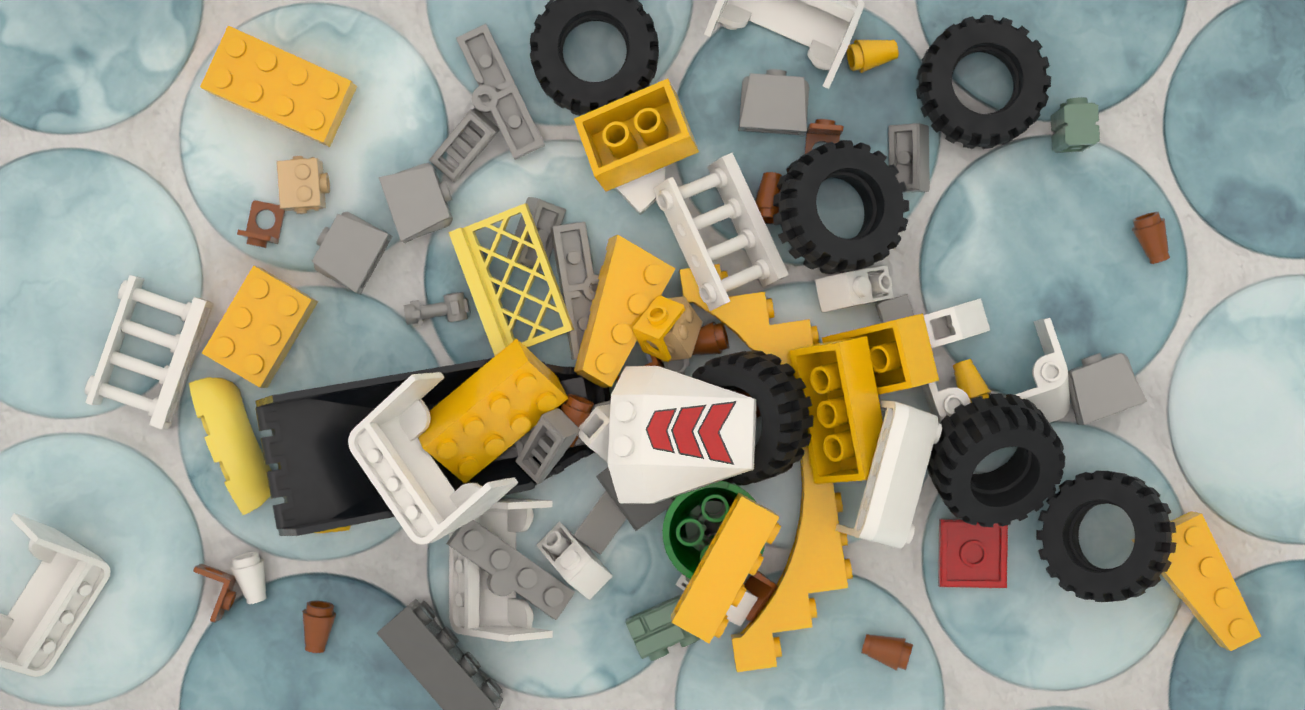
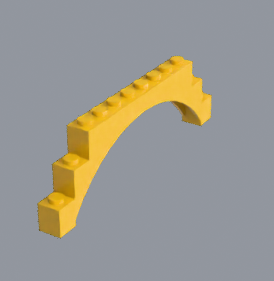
M714 264L721 280L728 277L727 270L721 271L720 264ZM691 269L679 270L682 295L685 296L687 301L697 305L724 323L751 350L763 351L766 355L773 354L782 360L780 365L788 363L793 368L790 356L791 349L819 343L817 326H811L810 319L770 325L769 319L774 318L772 298L766 299L765 292L729 296L730 302L709 311L707 304L703 302L699 295V287ZM808 446L802 447L804 455L800 459L802 491L800 516L795 540L786 566L776 584L778 587L755 620L749 622L740 633L731 634L737 672L777 667L776 658L782 657L780 638L773 637L772 633L813 627L812 618H817L815 598H808V594L848 588L847 579H853L850 559H844L842 546L848 545L847 534L835 531L837 524H839L838 513L843 512L841 493L834 492L833 483L815 484Z

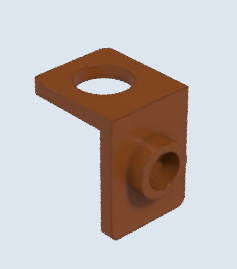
M816 119L815 123H810L806 132L805 154L810 152L818 142H833L834 144L839 142L844 126L835 125L836 121L828 119Z
M254 200L251 204L246 231L238 229L237 235L247 238L246 244L262 248L267 247V242L278 244L285 210L281 209L280 205ZM263 210H270L275 215V223L269 229L260 228L256 222L257 215Z
M199 564L194 567L193 572L224 583L210 619L211 622L216 623L222 619L225 610L229 611L235 601L237 592L232 590L236 579L231 574Z
M757 571L754 576L751 575L744 584L746 590L758 597L746 617L750 622L755 620L778 587L760 571Z

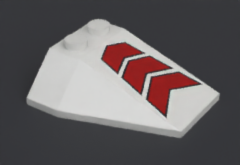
M626 366L611 394L608 467L619 503L655 504L754 470L756 399L659 366Z

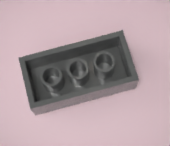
M415 599L377 632L379 637L443 710H499L503 698L500 696L503 693L500 686L491 677L487 680L478 670L481 666L470 652L464 654L458 648L456 643L459 640L448 627L445 626L442 629L434 620L437 616L436 613L425 601L419 603Z

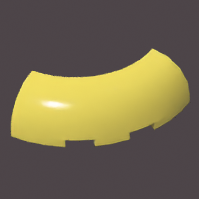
M207 377L190 382L189 388L197 417L201 418L203 427L208 435L204 438L214 463L219 462L221 471L226 479L224 484L242 515L248 514L260 507L271 496L267 472L272 470L269 464L265 465L263 453L245 411L240 389L233 382L222 378Z

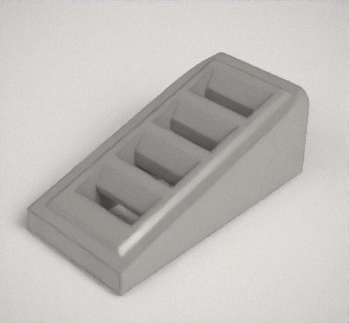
M476 108L471 109L429 161L450 180L455 182L491 142L500 129ZM472 122L486 133L483 137L470 126ZM463 132L477 143L475 147L461 136ZM454 142L468 153L466 158L452 147ZM445 152L460 164L457 168L443 157Z
M554 409L542 414L515 462L537 484L542 483L573 443L580 429L560 409ZM532 454L542 463L541 466L531 457Z

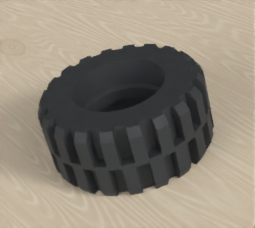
M550 0L545 5L546 10L542 15L538 14L534 22V32L530 36L531 64L543 91L562 109L565 107L571 110L572 114L581 116L650 86V82L655 77L657 71L659 41L650 14H646L643 5L638 0ZM601 21L609 23L617 28L625 40L627 48L625 62L619 72L607 80L600 82L584 81L576 77L565 64L563 46L566 37L575 27L585 22Z
M983 15L980 19H975L972 16L963 19L959 24L951 25L936 38L923 56L916 78L919 80V86L916 89L917 99H921L923 105L920 109L924 118L927 116L932 121L930 126L936 133L941 131L946 135L945 139L953 144L956 141L960 142L965 148L982 147V149H989L1012 141L1037 121L1041 115V109L1046 106L1049 98L1046 92L1051 87V76L1046 74V69L1050 65L1047 56L1042 58L1039 52L1042 48L1039 41L1036 39L1032 42L1026 36L1030 31L1025 27L1021 26L1017 29L1012 26L1013 20L1004 17L998 21L994 20L993 15ZM983 52L997 57L1006 65L1013 80L1012 96L1002 109L994 113L981 114L968 109L959 101L952 86L953 71L958 62L971 53Z
M841 140L835 144L829 142L800 156L798 160L792 162L786 169L787 174L780 177L777 188L781 191L774 195L773 206L779 207V213L773 215L774 225H781L783 233L778 234L782 244L789 242L792 246L789 253L795 259L803 257L805 259L803 262L804 266L810 269L819 267L821 273L825 274L857 271L872 266L875 262L886 258L890 254L889 250L896 248L901 241V236L898 233L905 231L908 219L903 218V213L909 211V200L903 199V192L907 191L904 181L899 183L895 175L899 171L894 164L888 166L884 162L887 156L879 150L870 153V145L860 142L853 146L851 140ZM833 177L846 181L855 188L862 199L864 222L858 235L851 239H844L834 235L824 226L818 215L816 205L817 193L821 183L828 178Z
M752 350L724 355L707 361L704 366L698 367L692 373V378L733 392L737 388L743 389L752 398L756 399V404L760 410L762 431L760 439L755 446L754 470L722 481L735 483L736 485H748L785 473L792 468L793 463L798 462L804 455L802 447L809 446L812 436L808 433V428L813 427L814 418L813 415H809L808 407L812 406L810 396L806 397L803 389L806 386L802 379H796L793 376L795 370L788 363L780 365L782 360L773 354L766 355L763 351Z
M1001 393L989 394V398L985 399L979 396L971 399L972 403L966 406L963 404L959 405L954 409L955 413L950 417L946 415L940 422L942 425L939 441L933 444L927 471L944 504L955 517L962 518L963 522L971 525H976L978 522L982 527H993V524L997 523L999 526L1011 525L1010 521L1015 519L1021 521L1028 518L1027 514L1035 510L1037 512L1044 506L1043 501L1046 498L1051 499L1056 492L1055 484H1060L1064 473L1062 470L1065 467L1066 459L1063 453L1064 446L1042 411L1028 399H1021L1020 396L1007 394L1004 398ZM1006 447H1017L1011 459L1000 468L988 473L973 474L977 465L992 452Z
M1084 472L1076 475L1074 480L1064 481L1059 485L1060 491L1054 493L1051 499L1047 498L1046 502L1049 504L1047 511L1041 510L1038 518L1039 521H1043L1042 530H1036V540H1042L1043 549H1039L1038 552L1040 559L1047 560L1049 563L1046 571L1050 577H1057L1060 580L1059 586L1065 591H1073L1076 597L1084 600H1095V602L1123 601L1146 593L1145 590L1147 588L1154 587L1161 581L1160 574L1168 571L1172 563L1168 560L1170 553H1175L1176 543L1172 542V533H1176L1175 522H1170L1168 514L1172 512L1168 504L1162 503L1159 499L1161 495L1154 488L1145 485V481L1119 472ZM1101 504H1112L1122 508L1131 519L1135 532L1134 547L1130 556L1122 565L1111 569H1103L1091 564L1084 556L1079 544V528L1084 516L1094 506Z

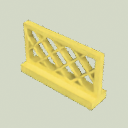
M527 203L464 228L460 227L448 232L494 356L515 340L512 330L517 320L533 327L528 340L521 342L526 348L574 330ZM522 213L526 224L521 238L505 231L510 217ZM502 221L500 228L493 225ZM488 227L498 232L491 249L479 244L475 231ZM528 234L531 237L532 243L526 240ZM503 235L519 242L512 259L496 253ZM524 244L535 249L538 258L533 269L517 262ZM483 252H485V253L488 254L486 260H485V257H484V255H483ZM493 257L509 263L502 281L492 277L489 271ZM540 265L543 269L544 274L538 272ZM514 267L531 273L523 291L507 284ZM536 276L546 280L550 289L545 301L529 294ZM494 283L500 285L498 292ZM505 288L521 295L514 312L502 306L500 299ZM552 297L554 299L556 306L550 304ZM526 298L543 305L536 322L519 315ZM547 308L559 313L563 327L550 330L540 325ZM506 315L512 317L510 323L508 322ZM538 329L545 332V334L535 337Z

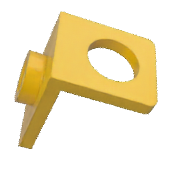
M660 295L650 304L632 328L644 353L669 362L671 355L663 338L685 311L683 304ZM647 340L655 344L659 350L653 348Z

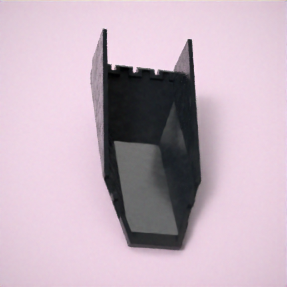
M492 358L276 394L255 400L259 431L271 429L273 435L260 439L265 465L277 463L279 469L267 472L271 499L284 498V503L272 505L279 536H300L395 517L351 453L348 445L351 431L412 374L441 372L445 377L422 398L430 411ZM545 364L558 377L567 396L568 394L577 395L593 402L594 405L611 400L609 387L601 388L574 372L575 367ZM515 443L466 483H477L483 487L487 482L515 477L518 484L505 495L532 490L537 485L515 462L518 458ZM585 443L569 447L544 480L552 475L559 474L564 471V468L595 452ZM533 456L532 458L541 466L542 463ZM432 457L455 491L465 484Z

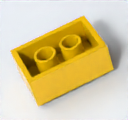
M668 78L574 118L594 177L605 192L699 152L678 95Z
M253 265L202 354L260 388H268L318 301L268 271Z
M923 313L822 337L823 342L867 336L878 395L939 381Z

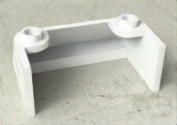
M717 0L704 35L710 37L718 22L730 30L744 28L748 21L758 24L810 47L807 55L812 64L818 69L829 70L823 87L829 89L850 44L865 4L863 0Z
M1051 318L1034 321L1045 354L1037 359L1033 365L1032 374L1036 388L1015 395L1034 403L1042 411L1048 422L1051 423L1062 419L1070 409L1068 369ZM935 382L922 385L931 414L938 417L939 424L946 415L949 417L955 413L954 409L959 405L963 404L966 406L971 403L966 392L959 388H947L938 391Z
M441 372L412 374L351 431L348 439L349 449L409 538L414 543L420 545L433 543L481 516L518 484V481L513 477L487 482L483 487L477 483H468L460 486L455 491L431 455L422 448L418 437L427 430L431 420L429 409L422 398L445 378Z
M879 400L881 410L886 411L855 527L850 528L837 524L835 531L902 549L905 543L910 544L914 535L915 525L912 524L932 447L933 444L939 441L942 425L938 423V417L934 414L899 402Z
M501 498L484 514L474 519V521L516 550V532H525L529 529L534 517L532 508L552 507V500ZM455 531L449 533V539ZM449 546V620L455 633L504 642L553 638V631L532 628L534 614L527 601L517 599L515 591L507 596H499L492 593L487 586L489 574Z
M14 513L11 520L30 538L29 551L35 558L42 560L9 614L4 615L0 613V667L38 677L49 672L55 665L110 577V567L101 557L57 529Z

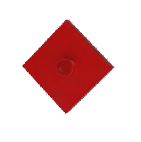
M939 519L938 586L1007 588L1008 525L999 526L997 523L993 524V527H982L978 522L976 525H971L963 522L962 519Z

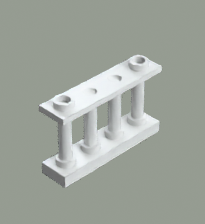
M733 153L725 155L707 166L710 175L680 187L677 186L674 178L671 177L653 188L657 204L667 217L697 282L699 295L703 302L707 304L709 311L730 302L727 295L728 291L755 279H759L762 287H766L789 275ZM716 187L724 205L692 218L684 199ZM731 218L738 236L706 249L698 230ZM744 248L752 266L721 280L712 261Z
M129 275L128 281L124 280L120 286L118 299H121L95 376L91 375L87 381L85 394L88 396L85 403L101 405L103 397L148 412V416L152 417L149 425L159 429H170L213 302L193 297L192 303L184 304L141 289L144 278ZM136 302L182 317V321L185 323L181 334L173 336L130 321ZM125 334L170 348V352L174 353L170 366L166 365L163 368L120 353ZM114 365L159 380V384L163 385L159 398L150 399L109 385L108 382Z

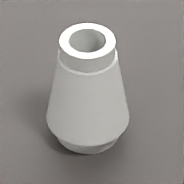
M248 552L232 559L233 566L231 571L246 598L247 604H254L267 599L264 559L259 557L258 552Z

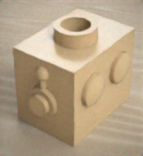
M293 156V159L277 161L281 209L294 211L297 214H305L309 209L317 211L326 208L325 193H330V180L328 173H323V162L315 157L305 159L303 156Z
M685 296L668 298L683 304L685 307L683 314L663 338L671 355L669 361L689 359L692 357L702 326V320ZM647 340L653 348L659 350L655 344Z

